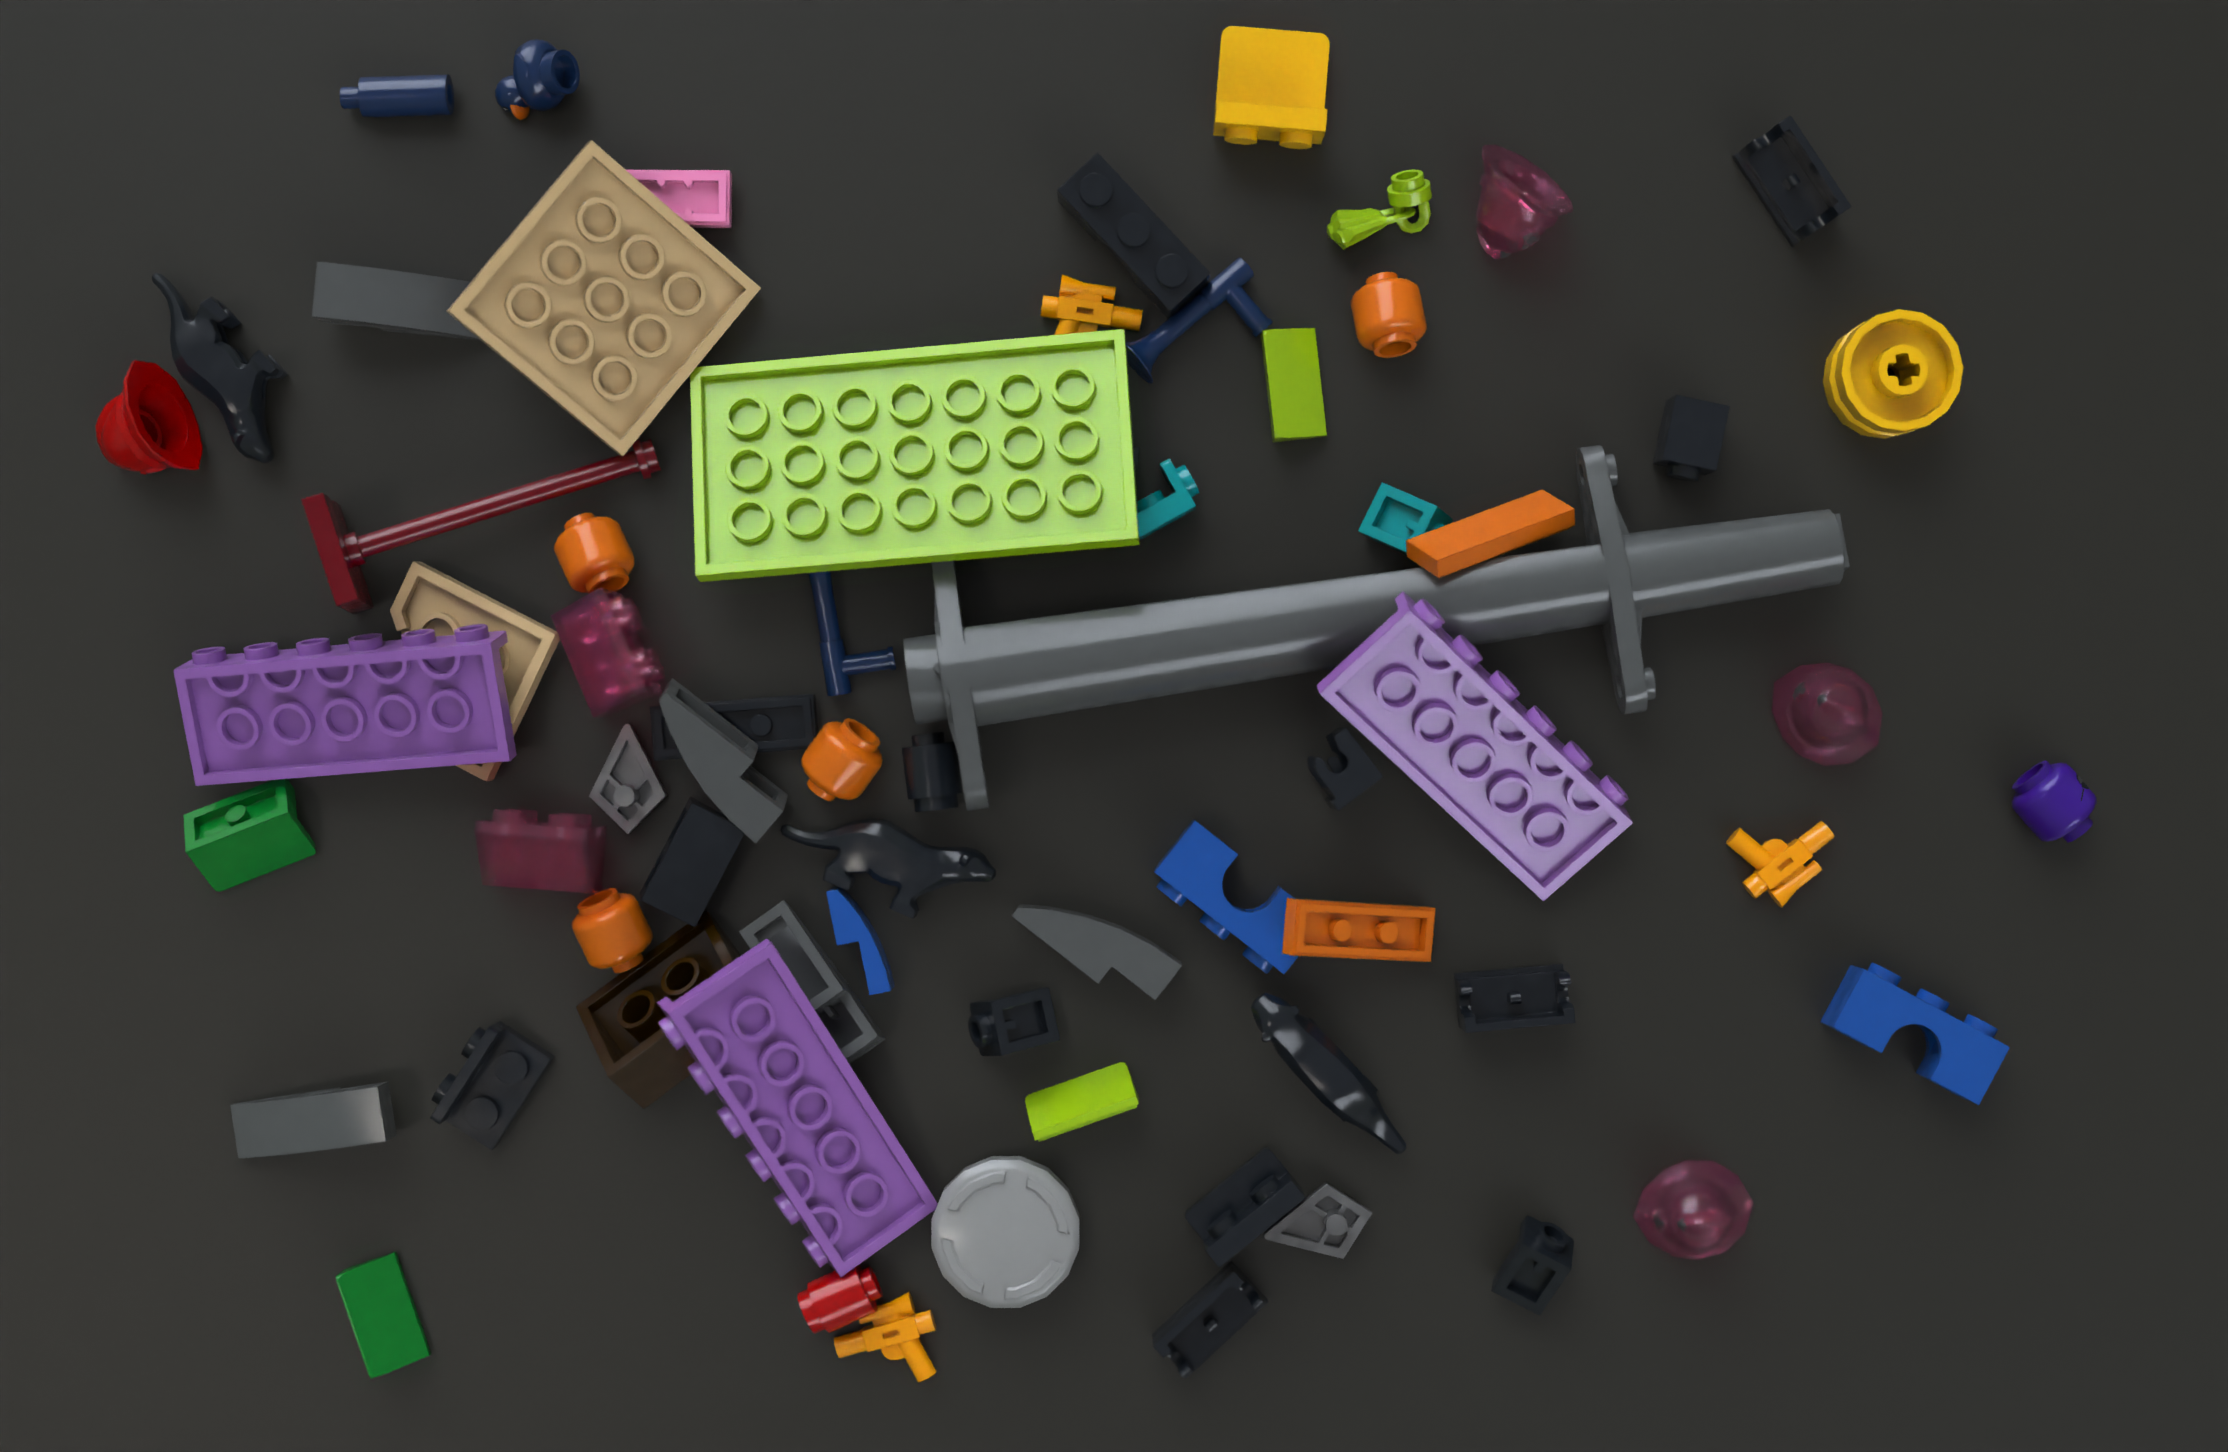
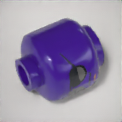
M2047 760L2041 761L2022 774L2012 786L2016 791L2012 800L2013 810L2041 841L2049 842L2063 837L2069 843L2082 836L2093 825L2089 815L2095 808L2097 798L2077 773L2066 763L2060 762L2050 765Z

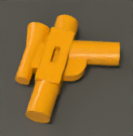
M1062 274L1059 297L1043 295L1040 317L1054 318L1059 321L1054 335L1097 331L1098 327H1114L1140 331L1143 310L1114 306L1111 303L1102 302V299H1115L1116 287L1085 283Z
M1820 821L1789 844L1780 839H1769L1761 845L1740 827L1731 834L1726 844L1755 868L1753 874L1742 882L1746 891L1754 899L1768 891L1775 903L1783 908L1799 888L1822 871L1821 866L1815 860L1807 866L1803 864L1811 859L1815 852L1835 836L1831 829L1823 821Z
M910 1292L888 1303L878 1305L877 1312L859 1319L860 1324L872 1321V1325L865 1326L863 1329L834 1337V1346L839 1358L863 1351L871 1352L880 1349L883 1356L889 1360L905 1358L918 1382L930 1378L937 1372L919 1340L920 1335L936 1330L931 1309L915 1313Z

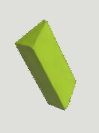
M1315 328L1262 330L1261 343L1273 442L1326 437L1327 430Z
M1119 1062L1028 1094L1025 1097V1105L1034 1139L1041 1142L1137 1108L1139 1097L1128 1065L1125 1062Z

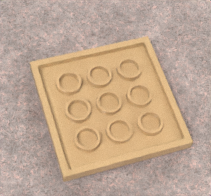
M591 140L572 160L446 312L618 455L624 456L759 292L761 287Z

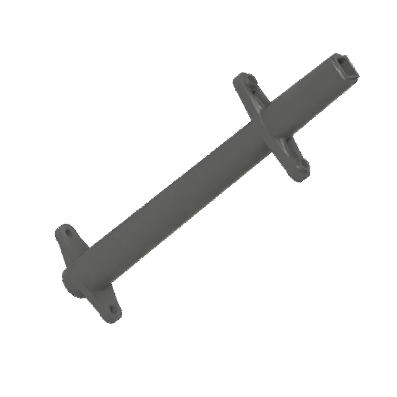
M1595 445L1577 448L1576 473L1587 546L1491 558L1441 578L1420 567L965 627L955 561L934 562L931 565L935 587V634L903 639L913 715L916 724L948 720L959 757L967 811L989 808L979 726L1336 668L1399 610L1395 598L1403 591L1415 603L1421 598L1428 601L1444 619L1445 623L1441 627L1453 639L1461 634L1472 645L1601 624L1619 710L1623 715L1645 712L1648 700H1653L1656 697V685L1651 667L1643 666L1641 653L1642 618L1840 584L1844 571L1850 567L1840 513L1834 514L1830 509L1629 533L1615 502L1612 487L1618 484V472L1614 455H1605L1602 446Z

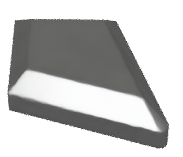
M625 724L589 797L627 834H630L667 796V793L633 726Z
M1325 1182L1264 1232V1237L1269 1241L1344 1259L1372 1215V1211Z

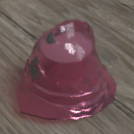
M1496 144L1484 145L1481 148L1484 173L1479 183L1482 186L1476 215L1477 234L1480 244L1487 254L1494 259L1505 258L1511 253L1525 250L1538 242L1548 227L1554 226L1558 217L1573 212L1574 208L1565 192L1548 174L1521 155Z
M1831 663L1802 665L1774 682L1772 712L1782 738L1798 755L1823 766L1848 764L1855 762L1878 745L1883 713L1873 687L1851 669Z
M1684 1161L1664 1169L1643 1189L1633 1217L1651 1244L1674 1257L1700 1260L1725 1253L1745 1233L1753 1201L1738 1175L1714 1161Z

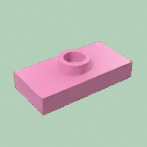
M627 170L692 228H732V173L730 170Z

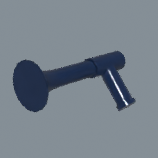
M1237 258L1157 329L1141 339L1126 342L1127 360L1132 369L1143 380L1153 383L1151 372L1159 355L1210 310H1215L1225 300L1250 328L1255 338L1262 330L1268 328L1273 321L1271 318L1268 319L1242 288L1245 283L1254 277L1250 266L1242 258Z
M831 571L808 573L821 641L819 642L827 695L837 696L851 693L850 675L891 669V671L896 670L893 646L882 650L851 655L845 654L844 641L840 635Z

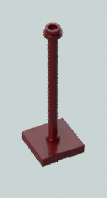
M637 439L633 444L634 450L626 452L624 456H613L358 536L356 531L349 533L341 506L337 502L332 501L323 492L303 498L301 501L335 604L343 610L355 614L374 608L360 565L367 563L366 557L639 471H641L644 480L652 478L651 473L661 471L651 439L643 442Z

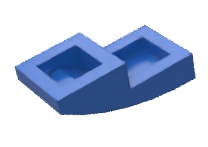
M837 887L826 891L837 946L859 941L869 995L891 991L895 987L891 968L879 937L866 914L845 889Z

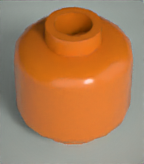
M1381 272L1370 276L1366 280V285L1357 290L1351 299V309L1358 341L1362 347L1374 351V354L1378 357L1391 358L1411 352L1416 348V342L1423 337L1427 330L1421 293L1417 284L1408 279L1398 278V275L1394 272Z
M582 513L569 519L564 525L565 531L558 536L554 545L556 557L569 586L578 592L588 593L593 598L607 596L623 588L629 581L628 575L635 565V559L620 524L609 517H595L593 513Z
M847 718L843 722L832 721L824 724L805 750L801 759L802 768L809 777L806 782L809 789L827 801H833L835 797L845 800L858 798L881 768L883 757L878 748L881 743L879 738L867 726L854 719Z
M609 888L587 897L578 904L577 909L579 913L573 919L571 926L588 963L592 967L600 969L612 967L614 973H622L636 967L644 960L642 952L652 942L653 933L634 895L618 893L616 888Z

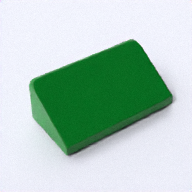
M397 1252L344 1269L336 1275V1282L370 1379L382 1376L431 1355Z

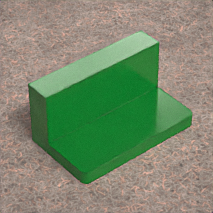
M288 779L268 781L183 815L185 852L217 892L229 889L316 853L315 842L297 819L295 789Z

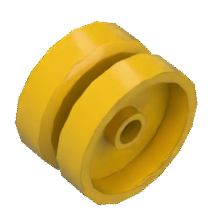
M1899 309L1875 315L1857 325L1837 340L1826 359L1823 386L1828 405L1842 424L1862 436L1887 439L1926 427L1945 414L1960 392L1963 364L1958 344L1943 324L1924 313ZM1887 369L1893 370L1895 376H1889Z

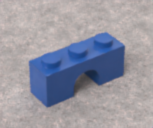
M1193 819L1155 867L1154 873L1162 878L1156 887L1181 907L1189 899L1205 913L1199 921L1221 939L1225 940L1232 933L1245 943L1247 948L1243 951L1242 955L1263 972L1268 974L1274 966L1285 974L1298 958V956L1282 954L1287 898H1295L1278 886L1269 899L1258 907L1244 909L1231 904L1224 895L1222 882L1226 870L1238 854Z
M1872 962L1868 970L1850 965L1820 1022L1880 1053L1883 1052L1890 1037L1896 1030L1906 1025L1916 1024L1923 1032L1926 1040V1052L1916 1074L1965 1100L1979 1105L2010 1048L1994 1039L1998 1029L1970 1014H1967L1964 1022L1947 1014L1946 1010L1950 1003L1920 988L1916 996L1897 987L1902 978L1880 965Z

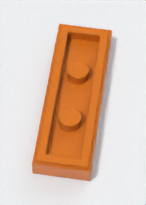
M1542 489L1407 539V557L1436 577L1441 578L1575 526V509Z
M1287 898L1282 954L1431 962L1436 908Z

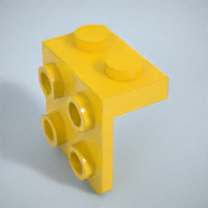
M1241 26L1226 27L1221 34L1213 136H1222L1224 141L1241 145L1256 144L1257 139L1279 141L1280 146L1291 149L1312 148V144L1321 145L1326 132L1328 110L1325 109L1330 48L1328 37L1325 34Z

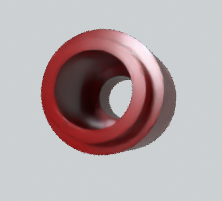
M860 1265L842 1277L835 1270L808 1282V1289L797 1293L802 1314L814 1334L824 1329L831 1333L877 1312L876 1299L883 1297L880 1283L873 1269L870 1266L862 1269Z

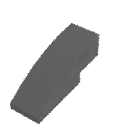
M317 262L312 317L323 323L374 327L390 332L480 340L446 312L470 284L469 281L388 269Z
M672 678L666 685L659 703L669 732L685 764L707 796L722 813L753 842L757 843L784 811L788 794L751 766L759 745Z
M785 900L739 931L750 949L765 939L773 943L849 1064L886 1039L842 974Z
M1020 904L1012 914L1013 918L1098 984L1110 968L1113 967L1156 1000L1182 967L1180 960L1152 941L1120 925L1089 914L1051 906Z
M389 1081L343 1089L340 1087L230 1105L238 1159L296 1154L388 1141L397 1135Z

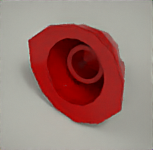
M132 361L123 381L122 392L105 405L96 423L97 443L102 454L109 463L119 468L140 471L141 474L145 475L159 472L169 467L198 470L203 451L199 426L191 404L178 382L156 363Z

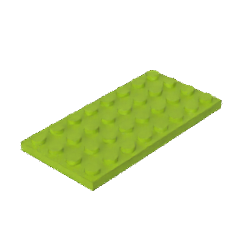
M1124 329L696 367L690 374L695 576L700 582L1140 545L1128 360Z

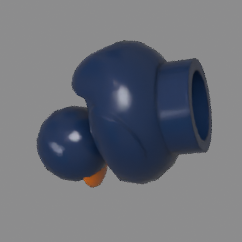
M539 39L527 41L515 51L513 75L502 78L496 86V101L501 108L513 113L519 120H523L529 115L530 108L538 111L551 110L561 103L566 94H571L577 89L580 80L578 63L569 51L564 49L558 50L547 41Z

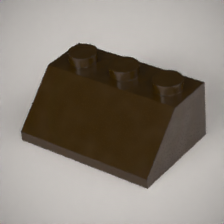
M707 910L703 912L696 927L690 924L685 925L643 956L644 960L639 965L622 972L576 1006L608 1078L643 1109L690 1076L691 1073L687 1067L695 1062L685 1045L676 1050L660 1028L658 1022L666 1016L657 1002L666 996L674 1002L742 956Z

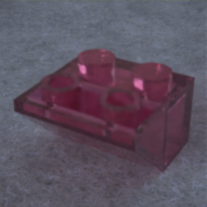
M600 588L551 615L593 718L606 717L663 693L658 680L665 678V675L653 648L646 650L642 645L637 630L644 628V625L631 597L625 600L619 592Z
M505 808V810H493L492 819L475 822V837L482 885L581 893L602 891L607 826L592 825V814L559 812V814H549L548 821L537 820L538 810Z

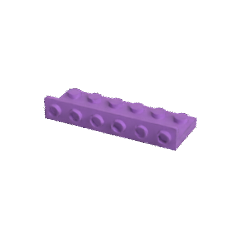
M1403 591L1395 598L1399 610L1317 684L1319 694L1542 901H1545L1633 824L1624 805L1629 800V797L1609 775L1600 779L1589 769L1593 765L1592 761L1575 742L1570 740L1564 745L1553 735L1557 729L1541 709L1534 705L1531 709L1527 710L1516 699L1520 695L1519 691L1502 672L1497 670L1491 675L1479 664L1483 659L1481 654L1469 640L1461 634L1453 639L1441 627L1445 623L1444 619L1428 601L1421 598L1415 603Z
M474 624L456 628L454 630L455 635L435 636L434 629H418L401 634V639L383 641L382 634L369 633L351 637L348 639L349 644L330 645L329 638H313L296 643V648L278 650L276 642H264L244 647V653L226 654L225 647L221 646L193 651L191 653L192 659L175 668L173 672L195 785L202 786L511 761L517 753L499 648L508 642L506 631L488 632L486 624Z
M765 939L674 1002L667 996L657 1002L666 1016L658 1022L660 1028L676 1050L685 1045L695 1060L693 1064L687 1067L705 1095L714 1090L724 1106L716 1111V1113L734 1139L743 1134L753 1150L745 1155L746 1159L762 1182L767 1181L769 1178L773 1179L781 1191L779 1195L773 1198L775 1203L791 1225L800 1220L809 1234L801 1242L819 1268L828 1263L840 1277L844 1276L936 1209L938 1203L773 943L768 939Z

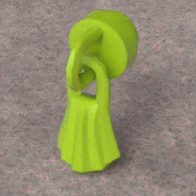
M1405 170L1391 176L1392 184L1387 187L1389 204L1393 208L1380 211L1372 208L1335 211L1330 223L1327 225L1328 236L1344 250L1395 222L1404 232L1412 234L1421 231L1429 223L1431 215L1429 200L1432 198L1431 184L1428 179L1424 178L1423 171ZM1418 205L1419 219L1416 223H1410L1407 218L1414 216L1416 213V209L1412 206Z

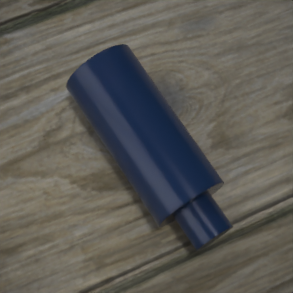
M450 75L360 77L358 86L340 88V103L342 109H360L363 117L452 115L454 111V89Z

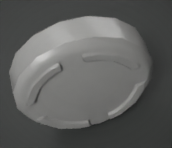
M991 1156L966 1166L944 1188L931 1219V1249L943 1277L963 1297L990 1308H1021L1047 1297L1069 1275L1080 1246V1214L1069 1188L1048 1167L1022 1156Z

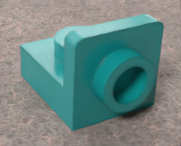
M1170 458L1160 463L1159 469L1173 494L1165 498L1161 490H1158L1137 502L1139 540L1195 510L1196 504L1192 497L1200 492L1184 464L1175 468Z
M1382 482L1358 532L1367 538L1407 555V539L1448 525L1453 522V519L1438 506Z

